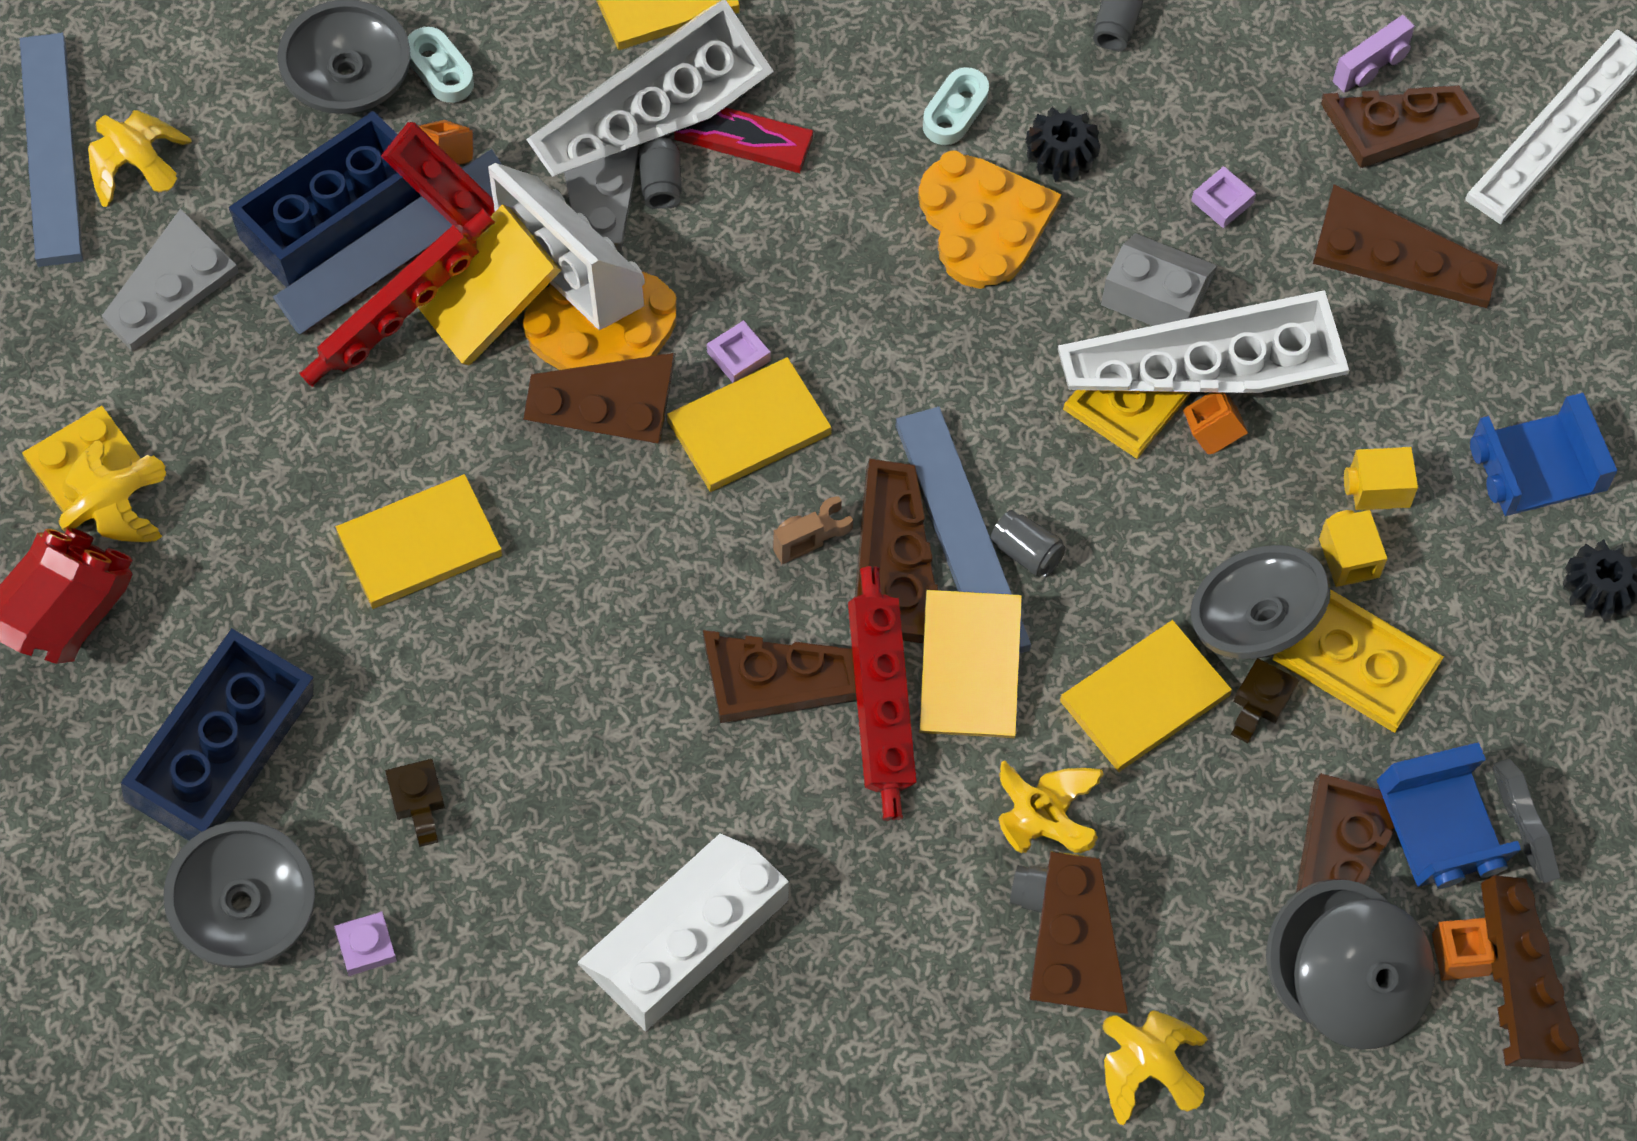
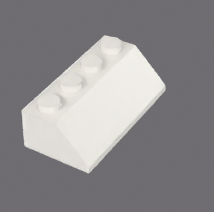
M498 163L488 166L494 210L496 211L502 204L513 210L562 270L550 283L599 331L644 306L642 286L645 284V279L639 266L633 261L628 262L617 251L615 245L608 237L600 236L591 227L588 219L582 213L577 214L569 207L558 190H551L537 176Z
M720 833L578 961V965L646 1032L788 901L789 881L755 848Z

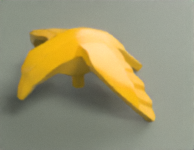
M133 110L130 117L124 123L118 122L107 115L100 117L96 121V131L104 137L91 142L88 153L90 171L101 205L107 207L113 200L116 187L114 177L118 168L127 162L135 165L142 171L153 191L161 193L171 190L177 180V173L157 155L151 143L156 139H167L174 143L187 145L192 140L169 124L139 110Z
M100 440L93 442L73 464L65 479L67 485L77 491L78 498L61 514L59 520L61 529L64 532L68 527L75 529L83 522L94 518L97 532L102 537L128 542H151L160 539L162 535L159 533V528L151 524L150 520L139 518L132 511L128 498L141 487L164 481L166 476L164 463L154 455H146L127 468L110 471L102 463V458L105 455L104 444Z
M1002 761L999 773L1001 785L1014 802L1012 811L1002 813L998 818L1001 830L1008 842L1017 852L1027 853V850L1031 847L1030 842L1032 839L1045 836L1060 842L1073 853L1082 854L1090 851L1096 845L1095 843L1098 838L1095 829L1074 823L1068 818L1066 811L1070 803L1079 795L1088 794L1093 787L1100 783V779L1104 775L1103 770L1069 768L1053 771L1041 776L1038 786L1032 787L1022 779L1008 762Z
M1155 1010L1150 1011L1145 1024L1141 1027L1130 1024L1117 1015L1109 1016L1104 1020V1033L1114 1038L1121 1045L1120 1049L1107 1054L1104 1059L1107 1091L1117 1123L1124 1125L1131 1118L1133 1108L1136 1105L1135 1092L1139 1084L1149 1076L1160 1081L1168 1088L1180 1110L1190 1111L1197 1109L1203 1103L1202 1100L1205 1096L1204 1087L1184 1069L1175 1054V1050L1184 1043L1192 1046H1202L1208 1041L1204 1034L1173 1016Z

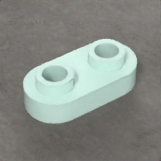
M422 27L411 32L408 36L411 56L410 66L437 99L448 103L459 102L467 98L474 87L472 68L441 30L434 27ZM425 51L435 52L431 57L421 55ZM451 80L459 82L456 85H445L446 82Z
M960 68L953 71L947 77L924 111L923 131L929 140L940 145H950L962 139L988 100L989 82L982 72L974 68ZM967 91L972 93L973 96L964 98L960 93ZM946 122L949 123L952 127L942 128L939 127L938 124Z

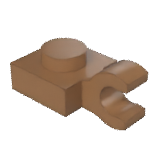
M839 496L825 500L820 507L819 515L813 512L804 517L793 516L782 522L778 529L774 530L773 550L781 564L823 546L824 540L846 535L852 530L853 519L851 516L845 517L842 520H834L830 517L832 513L841 510L842 500Z

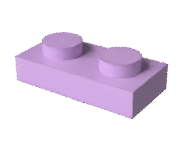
M1404 15L1388 24L1339 58L1333 82L1344 93L1356 84L1363 87L1370 83L1382 66L1388 62L1391 65H1395L1408 54L1411 48L1409 43L1415 26Z

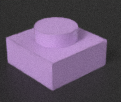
M1223 166L1193 191L1191 201L1224 229L1254 203L1256 193Z
M744 320L707 343V353L732 383L750 375L771 361V352Z
M382 912L334 926L349 976L397 962Z

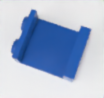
M1584 393L1567 396L1558 415L1497 430L1494 429L1489 416L1482 417L1479 420L1473 437L1470 439L1472 456L1477 464L1483 463L1488 475L1486 485L1489 497L1493 503H1500L1505 516L1608 491L1617 473V468Z
M1479 742L1393 763L1377 779L1417 887L1436 883L1437 888L1442 889L1465 880L1464 875L1479 872L1481 878L1498 874L1508 868L1506 862L1521 850L1518 841L1503 845L1499 844L1472 776V772L1486 760Z

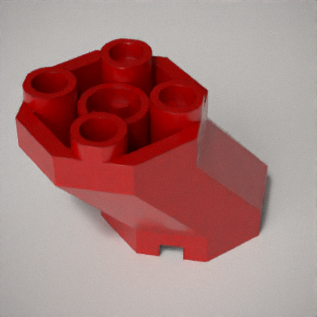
M71 527L66 529L65 534L53 529H45L44 532L37 533L30 550L0 584V642L19 653L32 656L34 649L48 651L44 660L55 664L73 662L82 643L126 591L133 576L129 569L133 560L128 555L114 549L107 548L105 551L92 544L94 539L92 536Z

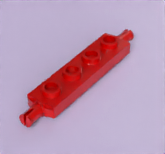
M482 208L464 226L453 224L317 347L319 356L303 371L299 372L301 377L313 387L331 369L344 372L361 364L368 357L370 350L384 337L396 333L401 328L404 319L416 308L429 303L445 282L468 268L472 258L479 253L475 240L496 222Z
M867 566L859 570L862 595L854 597L848 602L865 788L881 793L883 821H889L890 819L901 820L903 815L900 791L913 786L917 781L899 598L881 594L880 568L877 566L873 568Z

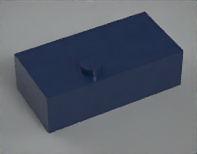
M372 111L229 206L239 239L285 287H288L421 196L381 157L398 134Z
M231 628L122 780L121 787L124 802L189 841L206 829L225 823L314 696L313 676Z

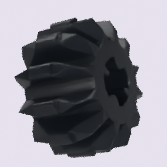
M1071 105L1065 110V113H1059L1052 106L1047 116L1037 114L1033 120V127H1030L1029 131H1027L1025 143L1028 147V162L1037 163L1036 169L1039 175L1049 171V169L1052 170L1055 182L1061 177V172H1066L1068 177L1074 182L1076 177H1078L1079 171L1089 173V170L1093 167V161L1099 156L1101 145L1098 140V125L1089 124L1087 112L1078 116L1073 115Z
M1604 539L1597 543L1595 549L1585 544L1579 549L1577 556L1569 559L1565 567L1567 575L1563 581V589L1572 592L1569 598L1570 606L1581 604L1582 602L1586 604L1584 609L1585 618L1591 616L1595 609L1599 610L1604 622L1611 619L1613 613L1623 618V616L1629 613L1632 605L1637 604V556L1625 557L1623 555V543L1615 547L1614 550L1609 549Z

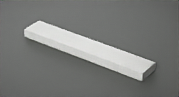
M1616 29L1467 193L1465 200L1499 224H1502L1637 74V42Z

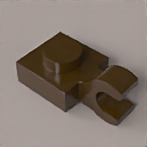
M1257 658L1235 695L1233 702L1242 706L1243 709L1235 721L1236 726L1231 735L1248 744L1262 718L1276 724L1294 693L1299 679Z
M433 759L385 770L397 820L412 817L419 847L438 843L431 811L443 809L445 806Z

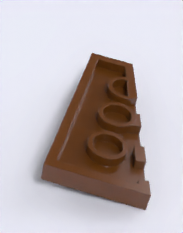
M1335 184L1332 188L1313 260L1315 265L1487 308L1490 302L1498 268L1497 263Z
M869 458L866 466L855 597L862 595L859 570L867 566L872 568L874 566L879 567L881 594L899 598L903 641L924 644L926 591L938 590V585L934 582L931 566L932 553L930 543L927 542L923 524L925 516L915 465Z
M1494 875L1481 882L1488 939L1497 945L1498 950L1496 961L1491 963L1493 979L1495 982L1502 984L1505 1004L1497 1009L1500 1027L1509 1031L1510 1046L1503 1049L1505 1066L1549 1069L1574 1068L1584 1063L1578 1045L1579 1037L1571 1023L1564 1000V989L1557 978L1549 952V941L1543 933L1535 908L1534 894L1525 878Z

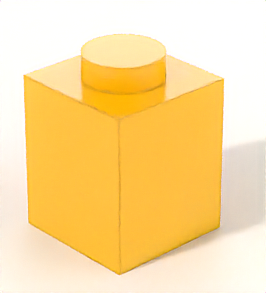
M1412 447L1356 450L1351 467H1346L1344 470L1346 495L1354 496L1356 510L1411 507L1418 490Z
M1344 510L1333 514L1329 519H1325L1319 541L1335 587L1380 578L1387 561V556L1371 511L1366 510L1355 513L1352 510Z

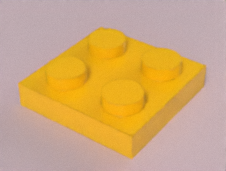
M102 405L22 452L25 461L62 513L78 498L77 491L69 487L65 479L73 464L93 442L100 440L104 444L105 455L102 458V463L110 471L127 468L141 459Z

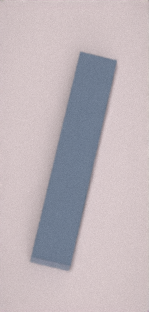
M64 33L19 38L35 260L38 267L82 262L83 253L66 40Z
M490 149L462 169L493 198L488 166L494 163L501 164L493 150ZM420 196L274 295L273 298L295 331L301 334L430 246L452 224L424 197Z
M940 407L896 418V429L910 465H915L921 495L958 592L1012 595ZM1022 619L1020 621L1019 654L1030 651L1031 647Z

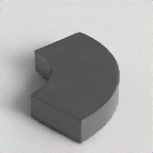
M1510 758L1493 763V771L1502 801L1509 818L1514 817L1522 839L1521 847L1529 864L1540 881L1547 883L1559 879L1560 874L1550 834L1544 827L1535 809L1524 774Z

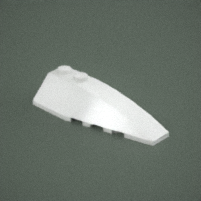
M721 0L638 57L526 140L553 177L707 120L774 71L727 1Z
M1325 290L1058 345V352L1069 390L1261 393L1347 375L1349 373L1348 364Z

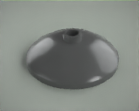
M359 0L329 1L316 5L300 14L285 30L279 43L277 55L281 78L290 93L303 104L313 109L334 114L361 112L387 100L398 90L406 78L411 57L408 37L397 19L381 7ZM344 70L354 71L347 75L340 74Z
M1284 545L1253 548L1227 559L1207 575L1199 585L1192 600L1191 621L1201 642L1215 653L1237 659L1267 657L1297 644L1317 626L1329 604L1330 583L1322 564L1313 555L1304 550Z
M248 821L219 824L193 837L174 858L164 885L165 912L170 927L177 939L189 952L201 960L226 968H248L262 965L288 951L305 931L311 919L315 902L312 870L300 848L282 832L264 824ZM246 896L251 900V904L245 910H237L232 906L236 898Z
M1329 879L1310 884L1294 894L1283 905L1271 926L1266 948V964L1271 985L1282 1004L1293 1015L1308 1024L1311 1023L1302 1011L1295 988V962L1300 944L1312 924L1323 913L1338 904L1355 899H1374L1388 902L1381 894L1364 884L1344 879ZM1383 969L1376 975L1378 986L1385 980Z
M1355 899L1338 904L1323 913L1312 924L1300 944L1294 973L1296 994L1302 1011L1309 1022L1327 1039L1355 1049H1375L1392 1044L1415 1027L1429 1005L1435 982V963L1428 938L1420 925L1407 912L1388 902L1374 899ZM1383 969L1385 980L1378 986L1376 975Z

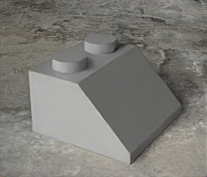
M1135 233L1122 245L1105 281L1101 306L1152 326L1193 318L1217 270V265Z

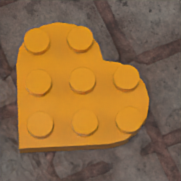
M947 151L941 156L939 161L933 163L923 174L918 189L920 208L924 212L927 222L941 232L938 239L939 258L946 267L947 274L962 285L983 289L985 285H997L1005 280L1009 282L1023 268L1060 204L1062 195L986 160L963 155L958 151Z
M642 272L645 279V284L642 286L644 306L599 331L550 284L528 305L523 320L524 334L529 341L531 350L543 361L559 370L656 356L670 338L676 325V294L657 276Z

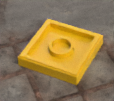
M1075 390L1064 403L1063 410L1138 459L1188 399L1190 392Z

